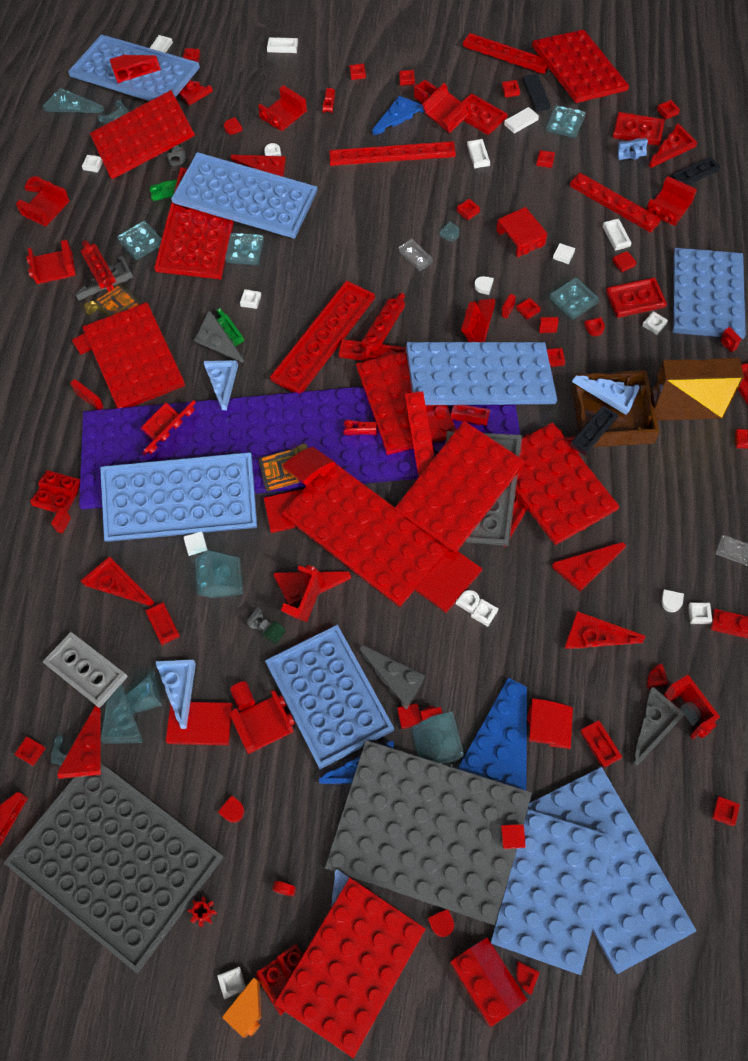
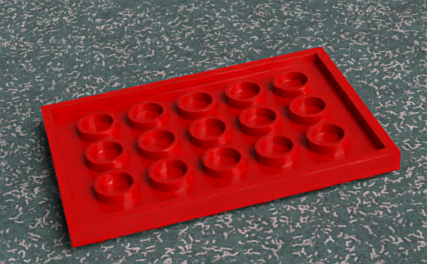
M585 30L533 40L532 47L547 64L548 68L575 103L628 91V83Z
M172 90L90 133L111 179L195 136Z
M147 302L83 326L117 408L134 407L186 386Z
M406 351L357 363L356 368L374 420L377 422V428L386 454L391 455L413 449L404 396L407 393H412ZM426 405L432 443L446 440L447 431L455 432L457 430L453 419H451L448 406Z
M463 421L395 507V510L456 554L526 464L525 460Z
M554 423L522 439L520 458L525 460L526 464L518 473L515 493L554 545L559 544L618 510L619 505L574 448L570 446V443Z
M348 878L273 1004L354 1058L426 928L353 879Z

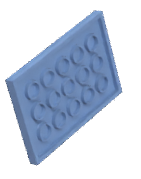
M675 248L673 252V333L721 337L724 330L730 327L744 339L743 253Z
M338 625L265 660L319 769L364 747L366 740L374 742L394 731L391 721Z
M528 809L524 822L526 848H517L491 944L581 975L615 837Z

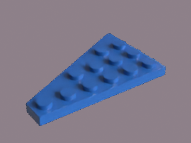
M508 678L458 769L526 791L527 687Z

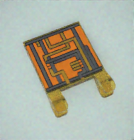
M120 284L113 291L111 290V292L106 293L94 302H87L84 307L87 309L86 313L88 315H92L99 308L109 317L142 303Z
M306 444L259 458L266 492L300 483L299 480L285 471L282 465L297 453L307 449Z

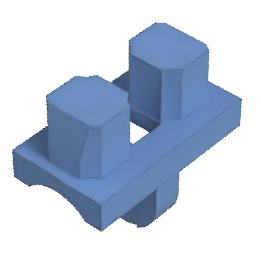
M647 138L618 142V159L632 158L635 160L639 159L640 156H646Z

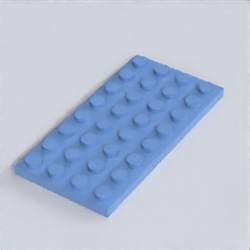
M101 34L68 73L70 77L151 101L172 90L176 97L200 66L198 62ZM122 55H156L161 70L117 83L109 59Z
M197 152L176 189L172 202L296 238L317 193V186Z
M545 342L406 343L412 393L423 391L425 405L556 404L557 402Z
M251 453L100 467L105 542L258 528Z
M602 767L529 803V810L615 837L592 929L615 974L630 968L696 932L694 925Z

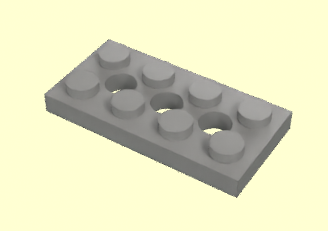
M72 632L43 661L47 667L98 708L106 702L128 677L123 671ZM76 655L74 661L67 663L70 656ZM89 665L88 671L81 673V669ZM98 676H103V679L100 683L94 684V681Z

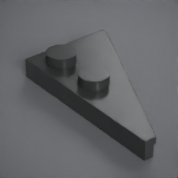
M123 255L118 258L120 262L115 266H108L116 280V283L112 284L113 286L126 282L133 277ZM94 277L92 279L93 284L88 288L83 286L75 294L78 300H81L107 288L101 289Z
M208 311L194 341L197 344L243 363L244 359L233 345V341L224 331L222 325L218 323L215 315Z
M362 645L360 653H362L367 663L370 662L375 668V673L389 687L393 695L396 694L401 700L404 709L407 710L422 685L425 675Z
M654 687L649 691L632 765L635 767L645 759L685 715Z

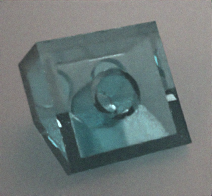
M208 550L195 559L197 595L219 598L243 593L240 558Z
M453 711L431 716L411 727L419 757L440 764L463 758L464 751Z

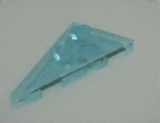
M62 88L43 105L46 112L102 113L104 111L102 105Z
M122 684L107 699L101 742L103 744L142 743L143 741Z

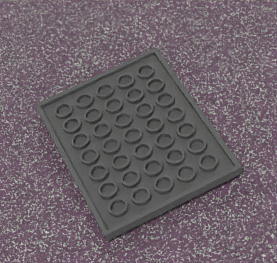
M366 740L325 868L332 871L339 870L347 876L496 926L517 850L503 849L501 825L524 824L532 792Z
M101 763V775L81 776L72 779L5 860L4 864L134 972L139 973L224 857Z

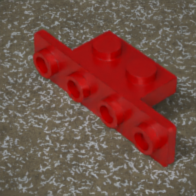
M494 298L479 300L478 305L475 301L469 302L468 308L465 311L464 322L461 325L462 333L466 336L468 342H485L496 302Z
M194 400L180 414L166 402L140 428L153 440L143 451V456H146L148 453L151 455L158 448L156 444L160 440L164 442L171 435L169 431L172 428L176 430L183 423L181 419L185 415L189 417L195 411L193 407L196 402Z

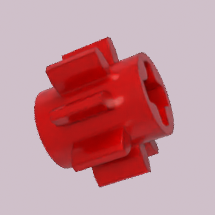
M205 897L201 898V902L193 900V909L188 910L194 916L190 921L195 923L199 920L200 927L204 926V922L212 924V915L217 914L211 908L215 903L210 901L206 904ZM204 907L207 913H204L201 917L198 911H201Z

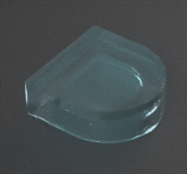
M449 222L440 231V236L448 241H454L459 237V228Z
M688 701L679 708L692 726L701 720V713L694 703Z

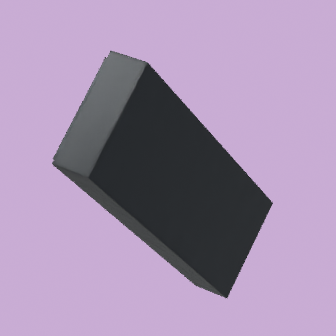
M538 74L523 76L522 81L535 112L549 110L551 104Z
M709 157L672 174L671 178L690 185L718 172L720 166Z
M602 406L572 440L570 446L586 456L617 420L618 414Z

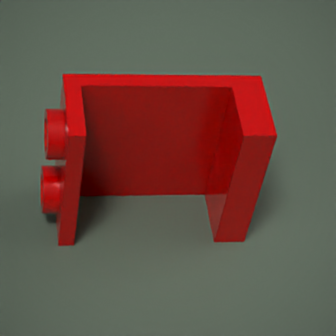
M445 83L438 87L422 103L425 114L448 133H451L472 112L470 103L466 99L463 102L456 99L448 92Z
M284 85L279 88L280 99L269 108L262 104L258 105L260 118L280 131L286 129L307 112L306 99Z
M667 176L661 192L654 200H649L647 211L658 216L661 220L676 226L694 201L697 189Z
M40 178L38 182L42 190L30 203L19 200L16 205L22 216L46 227L70 201L63 187H58L50 181Z
M526 207L497 220V233L499 235L507 233L517 246L516 257L526 255L530 251L541 248L546 244L547 232Z
M68 240L61 241L62 251L35 256L32 249L28 248L29 255L26 258L31 267L28 268V271L36 284L76 276L73 254Z
M306 564L305 567H298L300 572L311 578L299 609L283 603L281 611L304 622L308 621L324 582V578L320 575L321 572L317 568Z
M689 675L673 683L663 695L670 702L681 697L699 721L700 725L690 736L692 740L698 736L701 739L704 738L717 726L716 721L720 716Z
M275 690L271 692L273 697L239 713L236 708L229 712L248 754L294 732L292 725L295 724L290 713H285L283 709L286 706L282 695L277 696Z

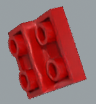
M310 447L294 455L282 467L307 486L318 474L324 477L336 463L316 448Z
M47 470L38 482L39 489L30 500L31 505L57 513L59 508L66 509L68 512L79 490L81 479Z
M532 698L529 742L549 744V747L570 749L573 707Z
M297 944L286 950L255 974L272 1003L275 1002L303 955ZM274 1005L280 1016L285 1013V1011Z

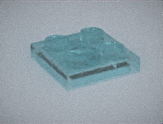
M556 105L546 131L577 138L586 112Z
M146 221L117 236L118 241L135 260L160 247L162 240Z
M231 233L225 257L226 263L259 265L264 242L263 235Z
M574 278L550 295V299L572 320L599 303V298L578 278Z

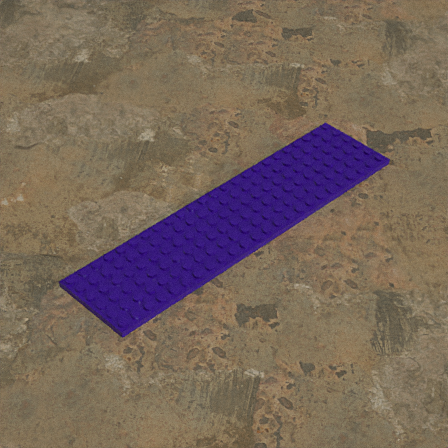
M363 387L307 391L300 394L296 392L230 398L227 410H222L218 400L195 401L196 404L193 407L195 411L189 417L185 415L181 419L183 423L176 430L172 428L169 431L171 435L164 442L160 440L156 444L158 448L151 455L148 453L146 456H143L142 453L153 440L140 428L164 404L83 411L79 502L81 509L103 508L100 467L241 453L252 454L255 494L304 489L306 486L301 482L267 491L260 459L293 450L294 455L310 447H314L363 484L418 479L413 449L387 455L378 428L376 435L348 436L343 433L345 420L375 422ZM191 402L169 405L180 414ZM515 404L468 405L490 409L487 425L467 422L482 433L521 435ZM447 405L451 414L454 405ZM453 419L455 427L458 429L463 422ZM446 440L432 443L434 458L444 447Z

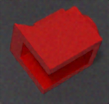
M424 80L414 86V98L424 103L435 92L437 87Z

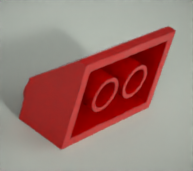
M488 937L450 962L452 969L489 1028L527 1001V998Z

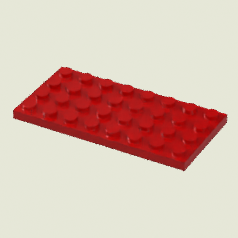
M180 168L175 191L188 168ZM171 202L154 267L155 272L222 280L235 221Z
M337 464L324 477L318 474L282 512V516L399 608L449 550Z

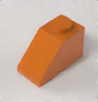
M256 978L251 980L222 1016L244 1038L248 1034L251 1037L260 1027L258 1022L262 1018L260 982Z

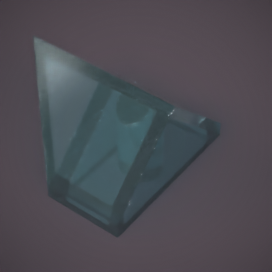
M154 669L137 687L126 695L130 714L161 706Z

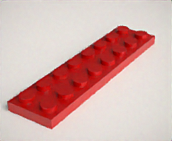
M346 280L273 372L270 380L293 393L297 392L300 394L304 392L341 344L342 339H345L375 300V294Z

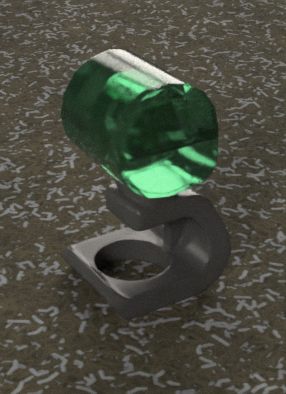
M181 144L168 150L167 156L171 166L181 165L186 162L185 150L181 147ZM173 156L180 158L178 161L171 160Z
M260 607L247 620V625L251 629L263 630L262 636L273 644H276L286 632L276 621L269 623L268 620L263 619Z

